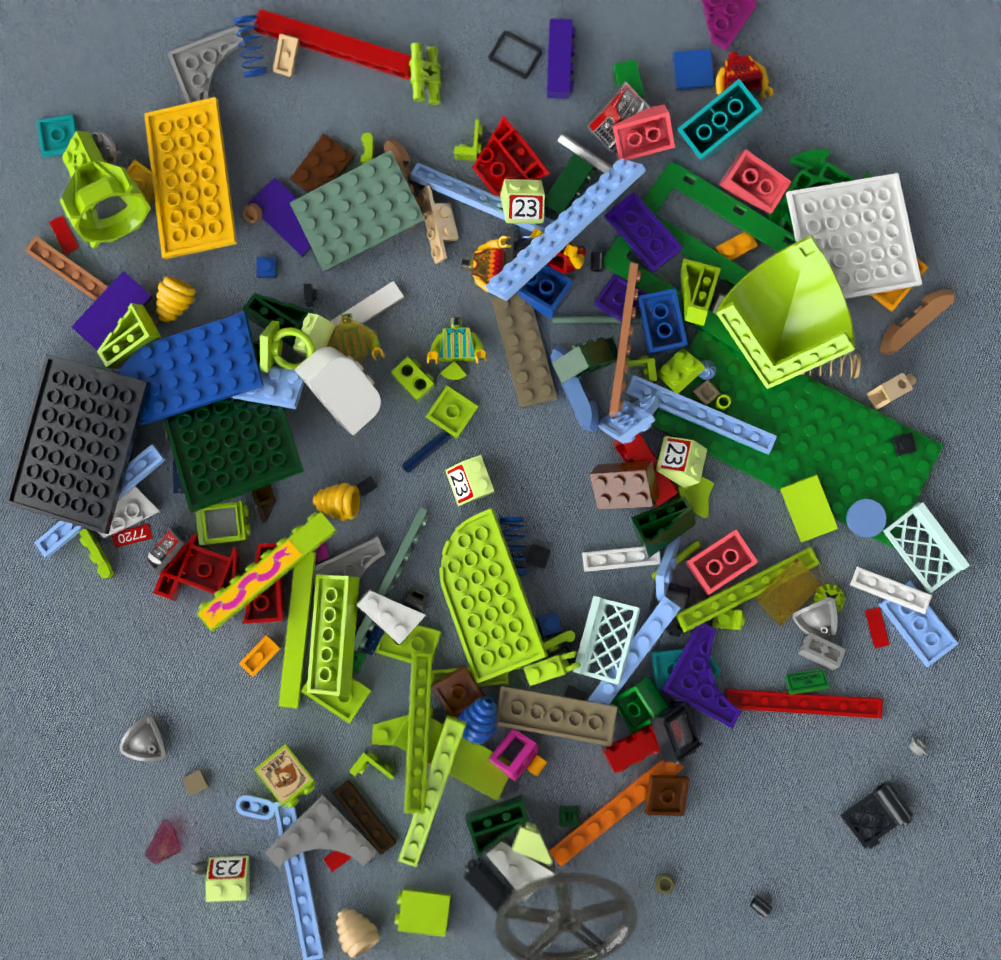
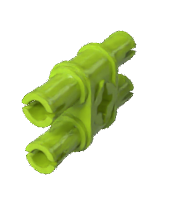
M418 42L412 43V57L409 66L411 67L410 83L413 85V101H425L424 87H427L429 104L439 105L441 103L440 88L442 82L440 79L441 65L438 61V47L430 46L426 48L427 61L423 59V44L420 43L419 46Z

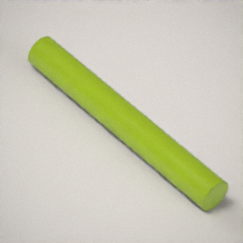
M697 540L676 555L677 564L701 547ZM657 571L651 575L654 581L656 580Z

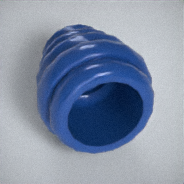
M480 697L461 712L458 719L466 721L462 735L464 739L471 743L483 744L494 735L497 724V706L493 699L490 697Z

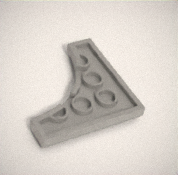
M237 26L167 52L187 103L209 98L211 82L217 68L227 56L241 48L238 46V43L243 41V38L236 36V33L240 31Z
M379 537L316 565L313 580L314 586L316 575L360 577L361 579L365 571L375 561L386 555Z
M321 795L264 853L279 867L299 853L313 849H331L353 857L364 866L378 851Z

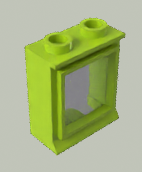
M245 502L215 504L195 512L199 546L249 541L248 536H251L250 524H247L246 517H249V509Z

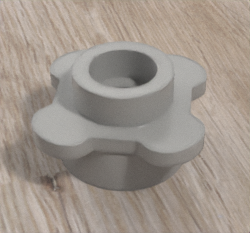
M912 737V742L909 744L911 750L919 757L923 754L927 755L926 744L918 738L916 740Z

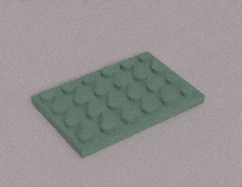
M391 150L290 202L324 272L426 220Z

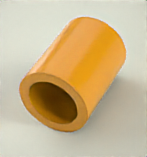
M536 754L526 769L538 777L547 761Z

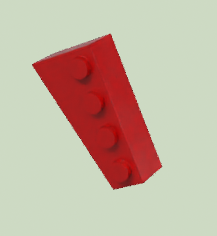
M640 433L636 434L635 439L629 443L623 444L615 440L613 446L625 463L652 461L660 496L654 504L655 507H659L677 494L676 489L678 488L676 484L656 471L658 462L655 459V454L648 448Z
M277 543L258 544L255 563L257 564L262 560L261 556L266 551H273L277 548ZM283 576L246 606L242 624L285 622Z

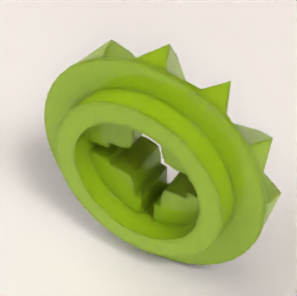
M834 584L820 586L815 592L814 603L827 598L826 594L829 596L836 595L834 598L837 613L840 612L845 606L846 599L843 590Z

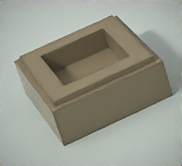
M709 379L693 391L695 396L705 406L721 394Z
M201 769L182 778L189 796L209 787Z

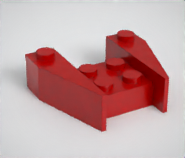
M194 533L160 574L153 593L176 602L183 583L211 594H215L223 587L226 589L231 585L230 581L239 575L240 551L233 548L229 558L198 546V535Z

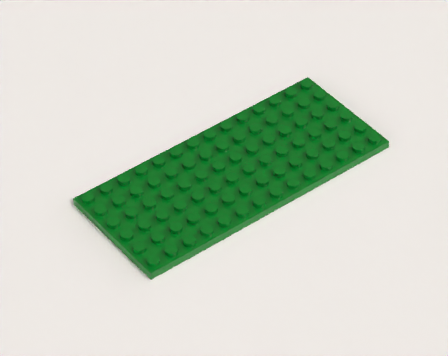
M699 328L688 352L700 362L709 360L715 364L716 373L709 381L721 393L719 396L727 395L731 399L730 406L723 411L715 407V401L718 397L707 406L777 436L771 452L767 455L660 408L654 417L655 421L651 423L652 427L672 437L694 440L707 449V455L780 492L781 487L817 474L834 519L847 525L846 515L848 509L858 500L871 499L883 507L886 514V525L883 530L914 506L943 444L806 375L795 376L767 389L744 354L739 353ZM697 376L678 394L701 403L693 391L706 380ZM720 399V405L726 406V401ZM912 433L917 451L896 456L891 438ZM894 527L890 531L894 538L899 537L902 528ZM883 531L876 536L870 537L890 548L894 547Z

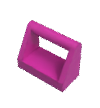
M512 728L489 757V761L516 782L539 749L534 741ZM516 737L525 746L508 767L498 759Z

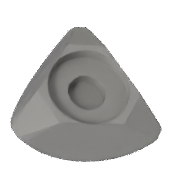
M828 597L793 613L794 622L808 635L811 632L823 639L833 638L837 632L835 600Z
M146 715L136 721L125 733L120 743V752L134 760L159 761L166 756L160 732L151 715Z

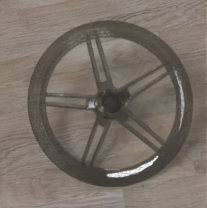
M559 874L530 882L511 894L501 905L497 913L495 931L501 946L518 960H601L621 948L631 937L637 923V910L629 893L615 882L589 874ZM572 883L596 886L607 891L616 899L575 909L573 908ZM556 885L557 910L517 906L525 897L533 892ZM622 911L619 925L603 941L583 924V922ZM510 919L547 924L548 927L527 946L514 936L509 922ZM564 932L571 933L589 947L567 953L544 952Z

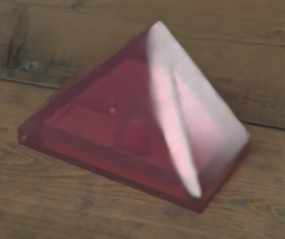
M164 819L144 854L153 864H158L181 852L176 829Z

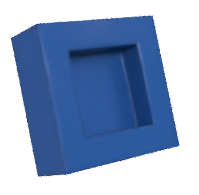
M257 257V278H276V257Z
M557 613L538 618L543 637L562 631Z

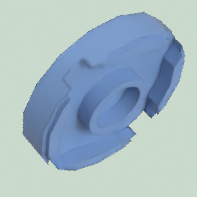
M862 499L853 503L848 509L846 521L848 528L855 535L869 538L876 536L883 530L886 525V514L878 502L871 499Z

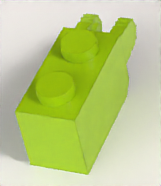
M576 650L566 654L564 652L523 667L529 685L532 686L564 675L573 669L581 667L580 662L569 666L567 658L577 655Z

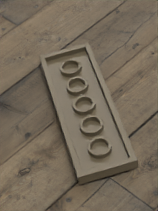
M516 293L508 301L499 297L491 298L520 409L556 400L557 395L533 307Z
M502 685L497 707L496 725L612 746L618 706Z

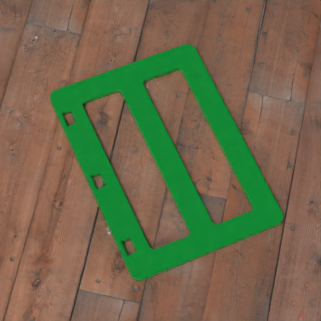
M674 162L669 163L642 201L683 247V250L680 252L681 254L693 261L721 268L719 277L733 286L750 272L657 215L658 210L672 190H678L777 252L790 246L783 242L785 236L796 243L795 235ZM685 176H688L696 182L693 185H690L689 183L684 181ZM735 206L745 211L743 216L733 211ZM620 235L604 256V267L610 272L628 280L630 263L633 262L627 256L632 249ZM638 266L637 270L641 271L640 281L636 282L635 286L647 294L675 289ZM676 289L681 315L685 318L682 293ZM708 310L704 326L695 324L743 354L717 314Z

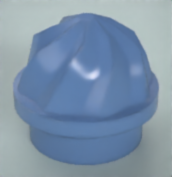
M709 360L701 361L706 369L698 376L705 380L711 379L716 373L715 364Z

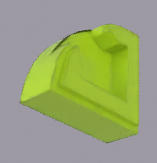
M455 361L440 373L444 378L450 380H461L467 376Z

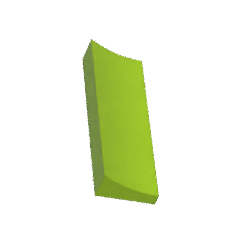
M316 575L307 693L351 696L357 619L356 604L358 603L360 577Z
M409 713L393 740L395 746L406 752ZM432 717L429 719L427 762L430 765L444 727L443 723ZM461 737L449 772L450 776L498 801L509 778L489 761V757L494 751L481 744L471 743ZM500 756L498 759L508 767L512 763V761L503 756Z

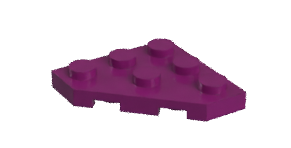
M701 0L710 41L727 51L758 3L753 0Z

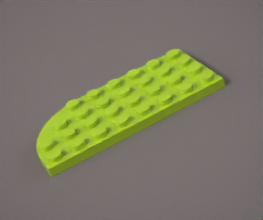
M490 508L468 518L455 529L456 531L446 541L442 551L443 557L439 573L445 599L474 680L478 684L548 657L494 509Z

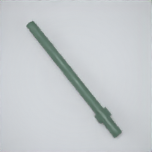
M612 316L553 317V323L622 324V322ZM635 316L634 319L631 318L630 324H641V317Z

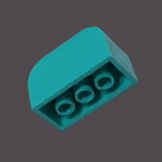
M738 79L677 130L699 160L704 162L751 126L763 114V108L741 80Z

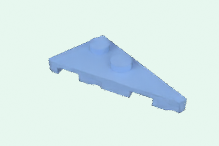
M681 536L668 544L657 571L656 596L659 602L667 595L672 571L677 565L676 555Z

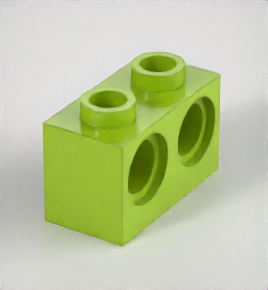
M407 356L391 371V374L419 403L435 388L434 379L428 372L424 374L419 369L421 365L414 358L411 360ZM406 367L413 369V373L409 376L403 375V370ZM419 381L426 383V387L422 390L416 388V383Z

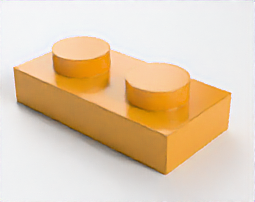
M743 232L717 246L715 251L733 261L757 248L758 245L751 235Z
M266 635L239 664L254 677L281 648Z

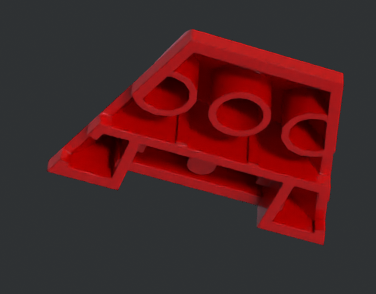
M504 115L501 117L496 130L491 134L486 147L483 148L472 166L473 170L495 196H500L504 179L538 180L550 175L541 158Z

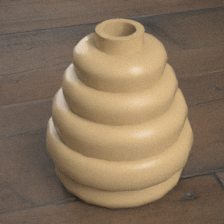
M345 908L337 914L339 918L336 921V925L338 926L337 932L340 935L339 941L342 943L343 951L348 953L351 958L362 955L379 941L380 936L377 933L376 925L370 923V920L364 918L361 913L357 914L355 909L348 910V908Z

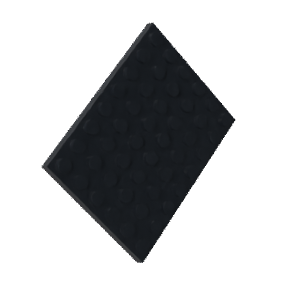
M46 354L5 503L103 534H109L151 383Z

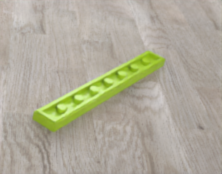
M809 547L677 613L675 616L683 632H686L820 563L812 547Z
M317 552L310 553L294 567L279 706L298 709L300 706Z
M412 653L404 813L425 814L432 653Z
M451 716L446 718L427 774L425 814L413 815L398 859L399 862L414 867L418 865L463 735L466 721Z

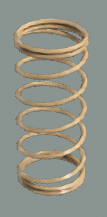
M846 353L843 359L839 356L841 364L840 377L843 374L844 359L846 355H849L851 361L850 377L858 378L861 369L860 355L856 353L853 360L849 353ZM834 359L830 361V377L832 376V364ZM822 365L819 368V376L822 374Z

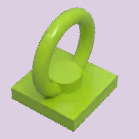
M271 321L260 335V372L268 373L275 362L282 368L295 370L301 364L289 363L280 356L283 349L281 338L284 336H296L305 343L308 351L306 359L315 352L313 341L302 330L297 328L279 330L280 322Z

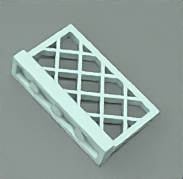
M923 502L916 503L909 511L882 530L928 593H932L959 571L970 566ZM912 514L917 519L916 527L906 526L907 518ZM894 527L902 528L901 539L894 538L890 531ZM906 528L916 530L914 541L905 540ZM920 530L926 531L929 535L928 543L918 542ZM904 542L914 543L913 554L905 553L903 550ZM918 544L927 545L926 556L916 555ZM931 546L939 548V558L930 557ZM916 558L925 559L924 570L917 569L915 566ZM929 560L939 561L938 572L928 571ZM943 562H949L953 567V570L948 574L942 573ZM928 573L937 574L936 583L932 586L927 582Z
M593 596L576 662H580L581 667L573 669V672L620 685L640 608ZM607 604L613 605L616 613L610 617L606 614ZM628 609L634 611L632 619L626 622L622 613ZM619 616L623 625L614 629L610 621ZM608 623L611 632L603 636L600 631L601 626ZM626 628L628 632L627 638L621 641L617 632ZM614 635L618 644L609 648L605 639ZM602 642L606 651L598 655L595 648L597 644ZM620 647L623 652L622 657L615 660L612 651ZM609 654L613 663L604 668L600 658ZM597 661L601 670L595 674L590 673L591 664ZM613 666L618 671L616 679L609 678L606 672Z

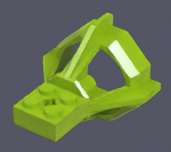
M76 131L62 156L63 162L70 173L71 180L60 199V203L73 228L85 242H89L92 248H98L101 242H113L139 229L151 207L137 183L130 178L126 168L104 161L90 132ZM119 195L128 204L125 209L116 215L98 220L96 204L99 201Z

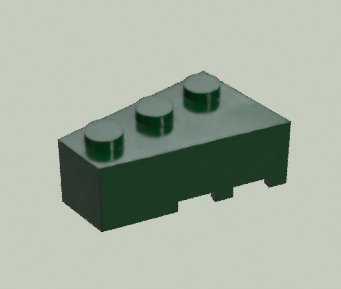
M574 154L546 196L544 204L558 214L566 211L572 206L575 199L582 195L585 185L591 181L598 168L579 155Z
M253 293L243 306V312L247 314L248 319L263 329H266L271 321H279V330L284 328H297L301 330L305 317L308 313L313 314L312 309H304L295 306V304L283 303L277 299ZM289 335L281 339L292 347L296 336Z
M600 337L595 341L589 340L583 344L580 342L573 345L570 352L552 362V365L561 383H565L574 376L576 378L581 377V373L588 371L591 373L613 364L617 360L618 349L612 337L607 339Z
M685 496L631 517L635 533L648 558L696 525L693 509Z
M521 795L465 814V820L477 857L481 856L484 851L497 844L500 839L507 834L509 835L529 820Z

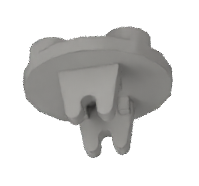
M102 131L93 132L91 135L103 160L115 164L116 160H118L117 156H120L121 152L119 150L116 151L111 137Z

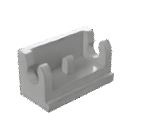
M811 632L803 639L804 644L799 648L797 654L832 671L840 666L846 649Z

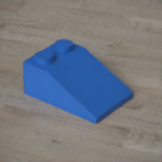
M545 265L516 294L535 310L552 319L571 292L573 280Z
M676 288L638 296L647 356L685 348L688 343Z

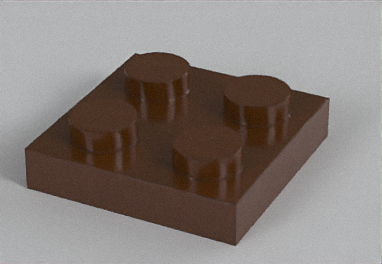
M465 665L431 684L432 690L451 717L459 715L476 699L485 697Z
M650 775L644 809L645 814L684 816L690 779L687 776Z

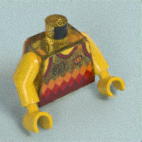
M502 236L500 239L490 240L480 245L474 251L473 259L462 258L461 269L472 270V279H475L476 285L485 292H488L485 286L489 283L490 279L503 270L505 248L512 247V245H506V240L511 239L509 236Z

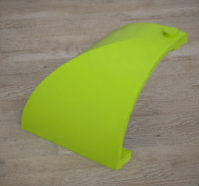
M812 234L774 254L748 273L725 296L716 312L767 389L855 350L854 328L845 296L831 265Z

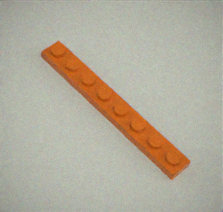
M662 758L548 851L560 867H562L646 799L650 775H676L684 768L681 763L665 762Z

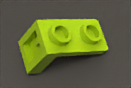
M475 119L473 147L466 144L454 146L455 160L476 161L477 155H480L482 143H478L479 136L482 137L483 125H480L479 119Z
M640 356L638 360L625 358L628 368L646 366V368H643L644 379L656 384L655 358H649V356Z
M728 610L712 618L711 627L741 630V626H744L745 614H742V610Z
M371 751L369 753L363 752L349 770L354 776L358 773L362 775L369 766L366 764L368 761L391 780L396 776L393 773L395 770L386 763L382 765L377 761L379 757Z

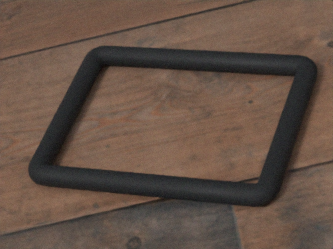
M504 31L488 59L522 79H527L542 52L535 46ZM505 35L537 52L525 75L492 58Z

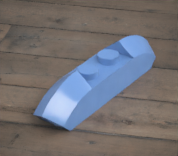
M555 344L550 357L551 363L569 351ZM574 376L567 382L561 383L581 428L596 432L599 423L598 407L595 400L588 402L590 396L587 389H583L580 384L582 381L581 377L576 378Z

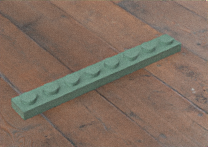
M420 507L377 594L384 597L391 595L395 587L392 585L394 579H399L403 571L401 566L404 560L408 561L412 551L410 548L412 544H416L421 534L418 532L421 526L425 527L430 516L427 515V510ZM368 615L365 616L355 636V651L365 647L368 641L366 635L368 631L372 632L376 625Z

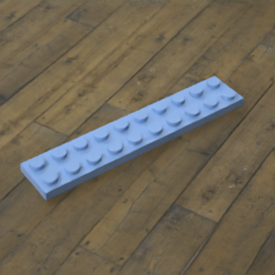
M625 159L616 161L608 172L602 174L594 185L587 188L586 192L572 203V206L563 211L552 224H549L541 236L535 237L527 248L521 250L512 262L506 264L498 275L490 279L489 283L485 286L488 292L508 301L646 171L644 166Z

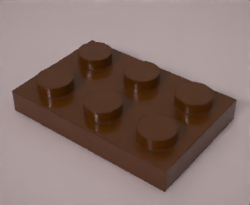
M323 134L290 179L309 193L340 177L354 159V154Z

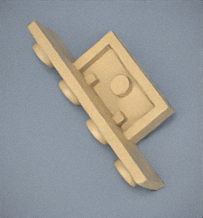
M428 185L419 191V198L423 215L426 219L425 224L427 237L431 245V255L434 258L435 264H439L447 258L444 242L457 241L459 236L451 203H434L431 187Z

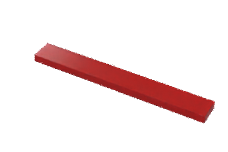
M725 688V698L733 706L742 710L882 719L883 699L804 693L790 695L788 692Z

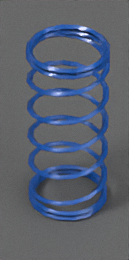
M256 15L240 16L233 19L235 26L248 27L236 33L238 37L249 38L239 42L238 46L241 48H252L240 54L242 58L253 59L243 63L242 67L256 69L245 72L244 77H255L268 73L267 67L244 66L247 63L265 58L264 56H242L244 53L263 47L240 45L243 42L261 37L260 35H238L242 31L259 26L236 24L255 21L258 19Z
M503 517L499 519V523L502 525L517 526L502 530V532L525 527L524 525L506 524L508 522H522L524 517ZM503 533V535L517 537L505 540L506 542L525 538V536L523 535H512ZM507 544L509 547H520L510 549L509 552L526 548L525 546ZM511 555V557L519 558L514 559L513 562L526 559L525 556ZM515 566V568H522L516 570L518 576L527 575L526 571H522L526 570V567Z

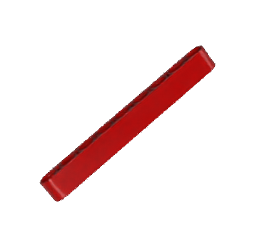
M258 10V19L255 20L253 25L259 26L252 29L262 35L278 40L280 34L300 38L299 46L403 79L411 78L409 62L412 56L266 10Z

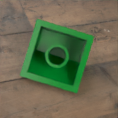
M648 676L615 696L611 701L613 705L618 706L617 712L631 733L649 725L650 717L663 716L662 710L668 708Z

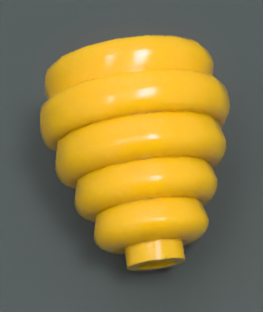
M171 276L164 277L163 282H160L158 285L159 291L156 294L158 298L156 301L158 318L166 323L177 320L178 316H181L183 311L188 310L189 305L193 304L195 300L194 295L196 294L195 288Z
M349 483L334 484L332 487L320 489L317 494H314L313 505H316L318 511H323L324 514L330 515L334 519L337 518L339 521L355 519L360 507L359 489L355 485L351 486Z

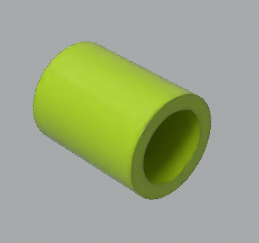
M721 395L715 401V407L720 411L727 409L731 404V399L727 395ZM719 400H725L726 406L720 405Z

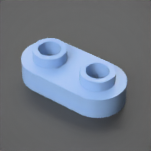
M246 794L241 796L236 802V809L241 815L267 820L275 814L274 802L270 799ZM245 801L250 802L249 808L244 806ZM264 805L269 807V812L263 811Z

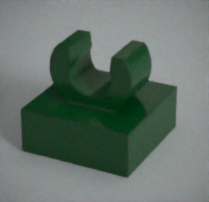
M579 805L559 806V827L579 826Z

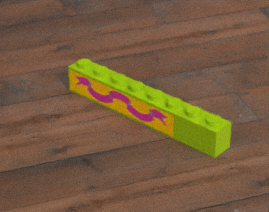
M315 512L307 518L309 522L304 526L301 524L292 531L293 535L288 539L286 537L281 539L276 544L277 548L273 551H266L261 556V561L257 564L255 562L250 564L245 569L247 571L241 577L240 575L234 577L230 581L231 585L226 589L224 587L214 594L215 598L209 602L207 600L198 607L200 610L196 614L211 632H215L337 532L322 512L319 514Z

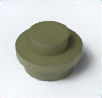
M663 873L655 879V887L658 892L668 894L673 891L675 882L671 875Z

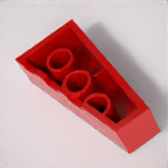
M674 720L670 725L676 742L679 743L681 741L680 738L684 735L677 721ZM651 724L612 743V746L602 748L615 774L629 768L628 766L634 763L642 762L650 754L655 755L661 752Z

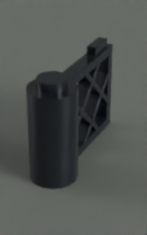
M886 781L840 816L862 846L872 849L880 843L878 839L898 825L906 826L912 821L913 813L890 782ZM871 799L876 803L875 813L864 811L865 804ZM853 812L861 813L859 824L851 823L847 816ZM864 814L875 816L873 826L862 825ZM878 817L887 818L891 823L885 828L876 827ZM862 828L873 830L872 837L867 841H864L861 837Z

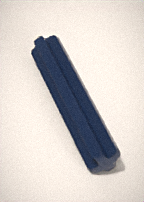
M445 430L404 462L402 468L407 473L411 472L450 440V435Z

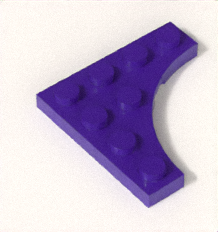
M702 623L693 630L662 690L681 701H687L688 705L733 728L741 710L733 706L721 694L715 684L710 668V652L717 630Z

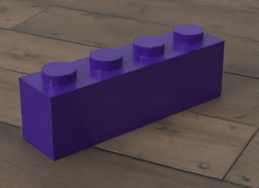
M550 18L546 98L569 99L570 92H573L574 81H570V74H574V63H571V56L575 55V44H571L572 38H575L576 26H572V19Z

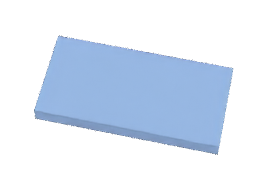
M911 581L904 584L916 589ZM886 599L878 604L926 667H929L959 644L930 606H928L926 613L922 614Z

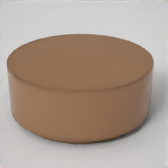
M251 203L243 208V216L247 222L253 224L261 220L262 211L257 204Z

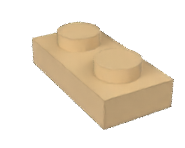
M285 34L279 35L273 72L290 77L293 76L300 38Z

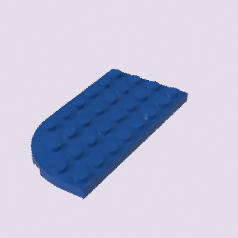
M245 312L148 343L134 352L118 373L151 383L139 426L264 387L248 317Z

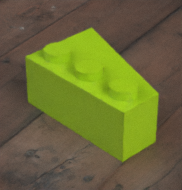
M683 258L680 278L685 321L704 326L721 268Z
M131 303L124 317L120 318L117 322V327L113 332L109 333L97 350L106 368H120L138 349L161 338L144 305Z

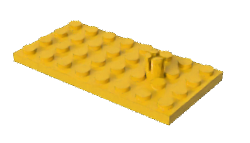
M213 97L144 113L162 258L170 259L237 244L218 99Z

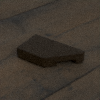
M270 484L252 491L262 523L267 522L276 503Z

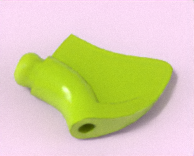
M701 476L700 483L685 488L677 484L680 498L684 496L687 498L693 512L702 518L708 517L709 495L715 483Z

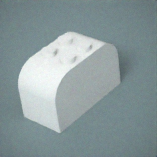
M322 347L295 369V372L334 419L350 434L354 435L379 411L381 399L379 393L373 387L374 381L362 372L364 370L363 367L349 355L345 356L333 347Z

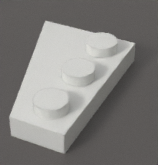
M134 486L118 500L109 534L98 533L103 538L110 537L161 511Z
M370 590L356 604L398 644L426 616Z
M500 841L486 853L524 900L529 898L555 874V872L545 868L535 860L512 851V847L503 841Z

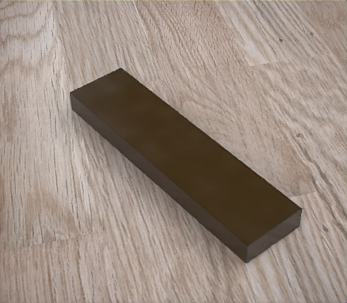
M350 780L333 792L380 855L397 843Z

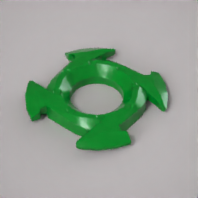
M814 149L790 158L789 163L802 170L796 175L787 192L810 188L817 184L829 185L855 179L827 161L825 163V159L829 157V149ZM866 172L863 179L871 178L870 173ZM785 193L771 214L767 212L769 220L783 228L786 222L793 229Z

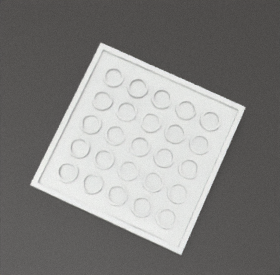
M898 173L799 189L786 193L796 242L811 234L813 235L831 265L845 299L922 285Z

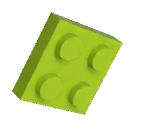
M682 348L656 374L665 385L678 394L706 368L700 361Z
M446 386L425 418L458 439L479 406L449 386Z

